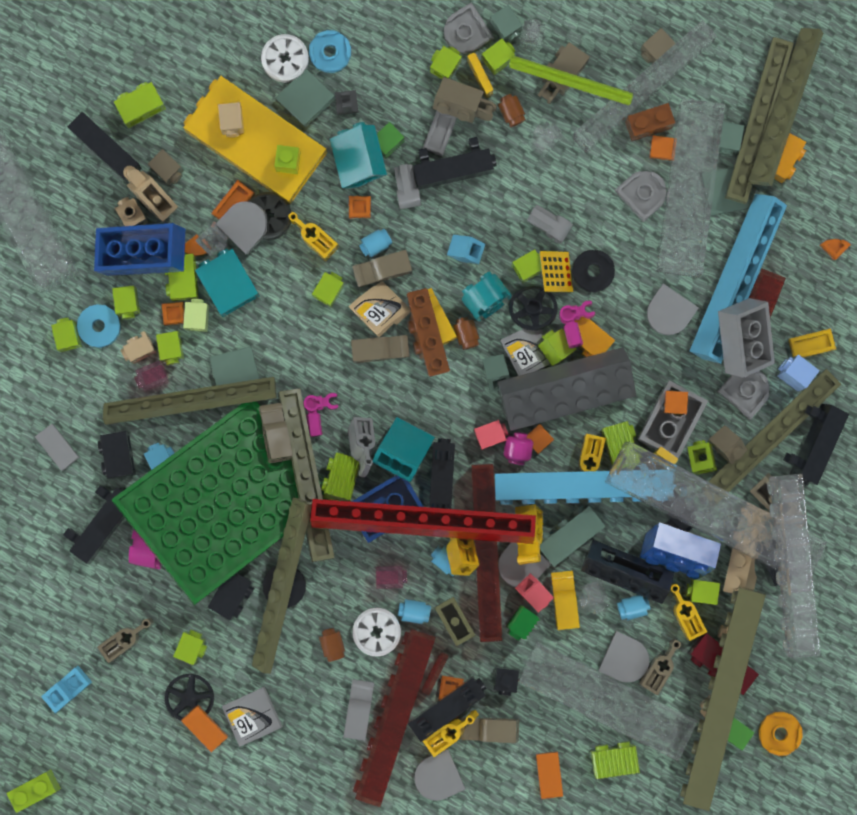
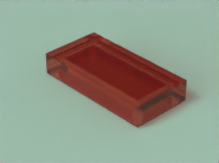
M443 651L440 652L422 688L423 693L430 695L449 654Z

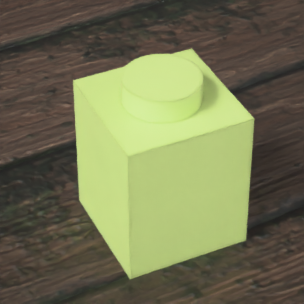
M191 299V302H185L183 328L188 331L207 332L209 305L204 303L202 299Z

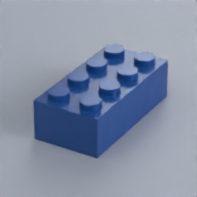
M174 223L96 228L94 271L106 276L184 272L186 229Z

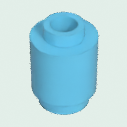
M378 229L362 238V244L359 247L365 257L369 255L370 258H373L388 249L389 245L393 243L385 229Z
M446 545L443 547L438 546L431 554L433 557L431 562L446 575L449 573L453 577Z
M641 595L621 599L622 602L617 603L621 620L627 619L628 621L648 615L647 610H651L648 598H643Z
M405 599L404 603L399 604L398 616H402L401 621L428 623L431 605H426V602Z

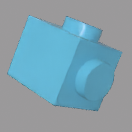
M453 235L447 255L460 262L479 264L485 244L473 237Z
M156 443L147 448L148 452L144 453V456L152 470L173 455L174 451L171 446L167 448L165 444L160 445Z

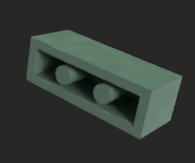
M583 505L572 513L574 517L567 522L564 519L555 526L557 531L551 535L548 532L543 535L540 552L552 567H555L606 527L590 506L586 508Z

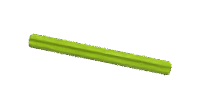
M512 56L509 62V67L622 104L630 105L633 100V93L517 56Z

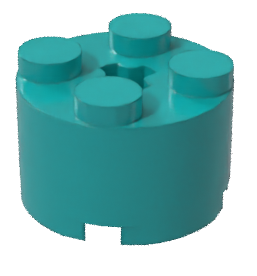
M490 271L480 277L481 281L476 285L470 284L462 291L464 294L462 302L478 322L481 321V316L486 319L505 305L502 302L505 298L510 300L512 294L499 277Z

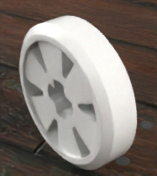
M281 34L271 38L265 44L261 54V61L269 77L278 82L287 83L298 78L307 69L309 55L306 46L299 38L293 35ZM289 54V59L291 60L282 63L280 56Z
M368 609L361 613L354 623V642L367 655H386L394 650L400 640L401 627L399 621L393 613L386 609ZM374 626L383 629V632L380 633V638L372 637L371 632Z

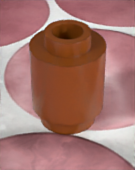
M508 94L500 99L501 103L498 104V107L506 124L509 123L512 128L526 121L524 117L525 112L517 96L512 97L511 94Z
M468 316L457 319V324L453 325L459 346L462 345L463 350L478 346L480 338L474 319L469 320Z
M334 628L321 631L322 635L319 636V641L324 657H327L328 662L344 658L345 648L340 631H335Z

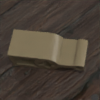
M406 250L352 266L358 288L412 273Z
M407 335L351 340L354 364L410 357Z
M275 403L259 406L268 462L275 463L290 460L293 454L287 424L284 421L282 404Z
M149 618L143 620L142 624L135 629L131 627L121 629L97 648L106 661L111 663L135 646L139 640L138 633L145 628L151 627L154 622ZM124 633L132 634L131 642L123 640L126 637Z
M672 639L669 642L670 646L665 655H657L653 658L646 673L638 683L657 696L673 671L674 663L671 657L676 649H679L681 646V642L676 639ZM664 660H666L665 664L667 665V668H662L659 671L660 666L658 665V662H664Z
M477 718L473 724L465 726L460 740L517 743L519 742V719Z

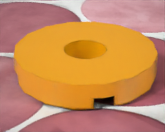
M783 711L773 712L766 715L761 721L758 729V738L762 747L769 753L777 756H786L800 746L803 738L802 727L793 715ZM780 727L786 730V736L782 740H778L775 737V731Z

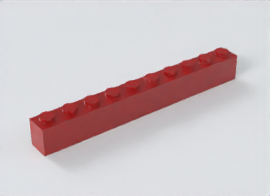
M312 499L310 521L312 528L533 544L536 515Z

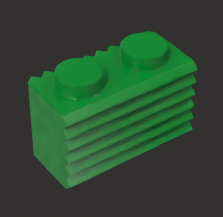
M520 605L506 625L509 629L507 633L517 641L521 638L527 639L526 636H529V632H532V628H535L534 625H537V621H540V619L527 608Z

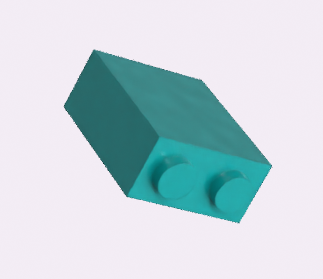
M359 122L354 124L352 129L341 130L337 132V136L330 138L342 188H358L387 175L375 125H366L365 122Z
M233 249L222 250L217 254V258L212 261L208 259L198 265L199 268L195 270L222 317L260 297Z
M396 417L372 461L374 464L411 482L435 437Z

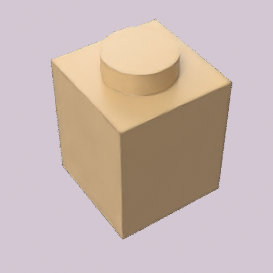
M240 102L218 104L222 134L226 135V137H238L239 133H244Z

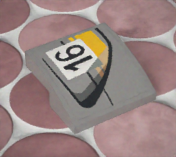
M522 329L500 340L517 376L535 372L550 365V362L538 347V344L544 341L542 329L537 332Z
M265 686L222 706L239 747L283 727Z

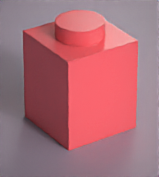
M499 420L474 429L481 450L505 442V436H508L505 424H500Z
M531 573L515 587L520 595L538 613L547 607L554 598Z

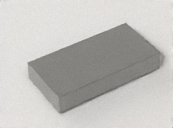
M437 110L423 148H427L428 152L443 157L457 117L442 114Z
M54 424L49 425L35 436L61 471H64L80 458Z

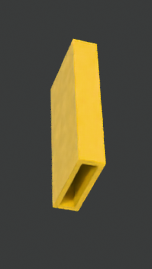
M220 76L218 80L214 79L209 86L210 91L206 97L202 96L197 102V109L193 115L189 114L183 123L185 125L183 127L185 132L259 184L278 194L291 205L326 156L327 149L224 77ZM240 102L244 133H239L238 137H226L220 130L218 104ZM277 145L298 147L300 149L298 174L276 172L274 165Z

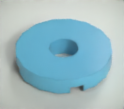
M326 30L318 33L311 41L309 57L312 64L318 70L324 73H335L348 65L351 58V46L348 39L340 34V32ZM328 46L336 49V53L332 57L324 54V50Z
M96 304L82 311L77 321V330L83 342L92 347L103 348L116 341L120 334L121 323L113 309L106 305ZM98 320H102L105 324L101 332H96L93 329L94 323Z

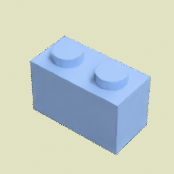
M797 355L793 358L789 357L781 363L778 368L780 373L777 377L798 392L807 388L820 370L800 355Z

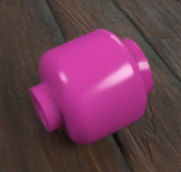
M514 432V436L507 437L503 454L508 459V463L525 465V462L530 461L532 458L533 441L527 438L526 433Z

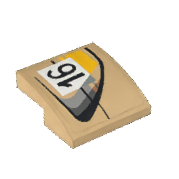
M383 281L370 288L349 306L378 337L384 334L393 324H399L411 312L410 308Z

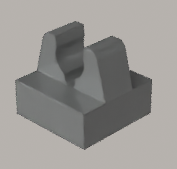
M356 90L335 92L337 115L359 113Z

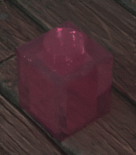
M160 360L135 370L137 376L134 377L138 388H142L145 392L170 383L163 362Z
M402 566L376 567L377 589L403 588V583H407V570H403Z

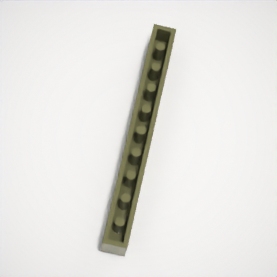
M739 586L738 591L733 590L730 602L734 604L733 611L727 613L725 625H728L727 634L722 633L719 646L723 647L721 656L716 655L713 667L717 668L716 676H711L708 689L712 690L710 698H705L702 709L706 711L704 720H699L697 732L701 734L699 741L694 740L691 751L692 754H695L693 763H688L686 770L689 780L687 784L683 783L680 796L684 797L683 804L706 811L710 810L766 596L763 592Z

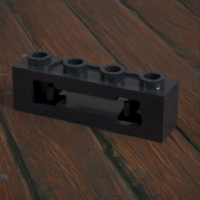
M594 539L586 552L581 572L660 604H663L670 591L675 573L658 565L649 564L641 558ZM605 551L615 555L614 560H611V555H608L606 558L601 556V552ZM648 569H650L656 573L661 574L660 579H657L653 577V572H650L649 575L645 573L648 571Z

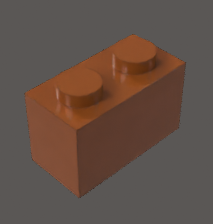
M669 103L627 116L625 124L633 142L672 129L675 125V120Z

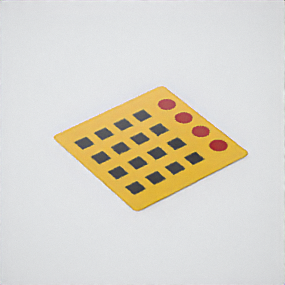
M540 251L544 291L573 292L569 252Z

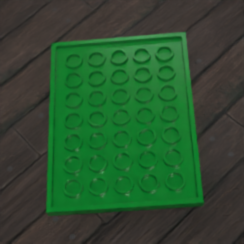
M257 401L239 405L112 499L115 506L194 606L283 538L292 499L299 498L291 459L275 463L268 462L262 430L263 425L259 412L260 405Z

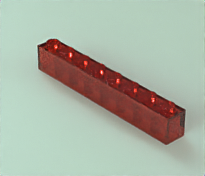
M493 464L471 465L473 510L496 512ZM475 540V549L479 562L476 571L480 642L502 641L497 541Z
M412 628L410 633L405 631L401 643L405 645L403 654L398 652L394 664L398 666L396 675L391 673L388 682L391 690L389 696L384 695L381 704L384 712L382 717L377 716L374 725L377 733L375 738L370 737L367 746L370 754L368 759L363 758L360 767L363 775L361 780H356L353 792L357 793L356 800L381 807L436 636Z

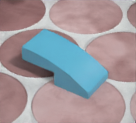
M76 666L41 697L53 712L57 713L90 685L92 681L79 666Z

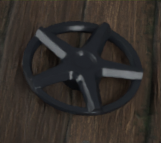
M527 286L518 290L512 296L509 303L511 319L519 327L536 332L549 326L556 318L558 311L557 301L553 294L545 292L544 288L539 286ZM530 289L540 290L536 297L531 299L524 296L522 292ZM545 294H548L552 299L554 308L542 306L541 302ZM517 297L524 305V308L514 313L513 303ZM540 314H552L547 322L539 325ZM530 316L533 326L521 323L518 318Z
M183 674L174 678L165 691L167 710L172 717L180 721L183 717L178 714L186 707L192 710L198 705V701L210 698V704L205 711L209 714L214 704V692L210 683L197 674ZM189 677L184 691L172 687L178 680ZM195 678L205 683L209 691L197 692L195 690ZM169 693L180 698V702L174 710L169 703Z

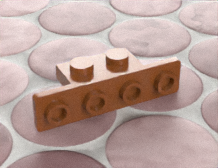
M424 288L408 292L407 299L412 315L409 317L410 321H407L409 333L413 334L415 342H413L414 352L416 355L419 354L420 359H424L429 377L448 373L450 369L428 289Z

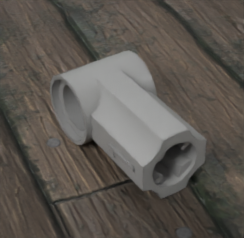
M405 164L395 167L399 208L405 209L421 206L412 165Z
M539 205L535 206L527 219L529 223L544 231L550 239L554 238V241L559 244L563 243L573 227V224L559 215L555 216Z

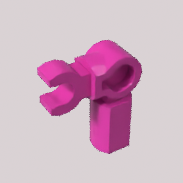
M585 301L579 307L577 305H566L560 310L559 318L565 324L563 328L569 348L583 345L580 329L575 321L580 320V317L590 319L595 316V312L588 313L585 311L586 307L592 306V301Z
M330 393L323 398L321 395H309L304 399V409L308 412L306 419L310 437L323 435L321 417L317 411L323 410L324 407L330 410L337 409L338 405H331L329 403L330 398L337 397L336 393Z

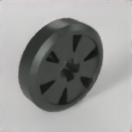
M262 192L249 200V202L259 205L265 213L271 211V214H274V217L267 221V232L262 238L263 240H274L287 232L291 225L288 215L292 211L285 199L274 192Z

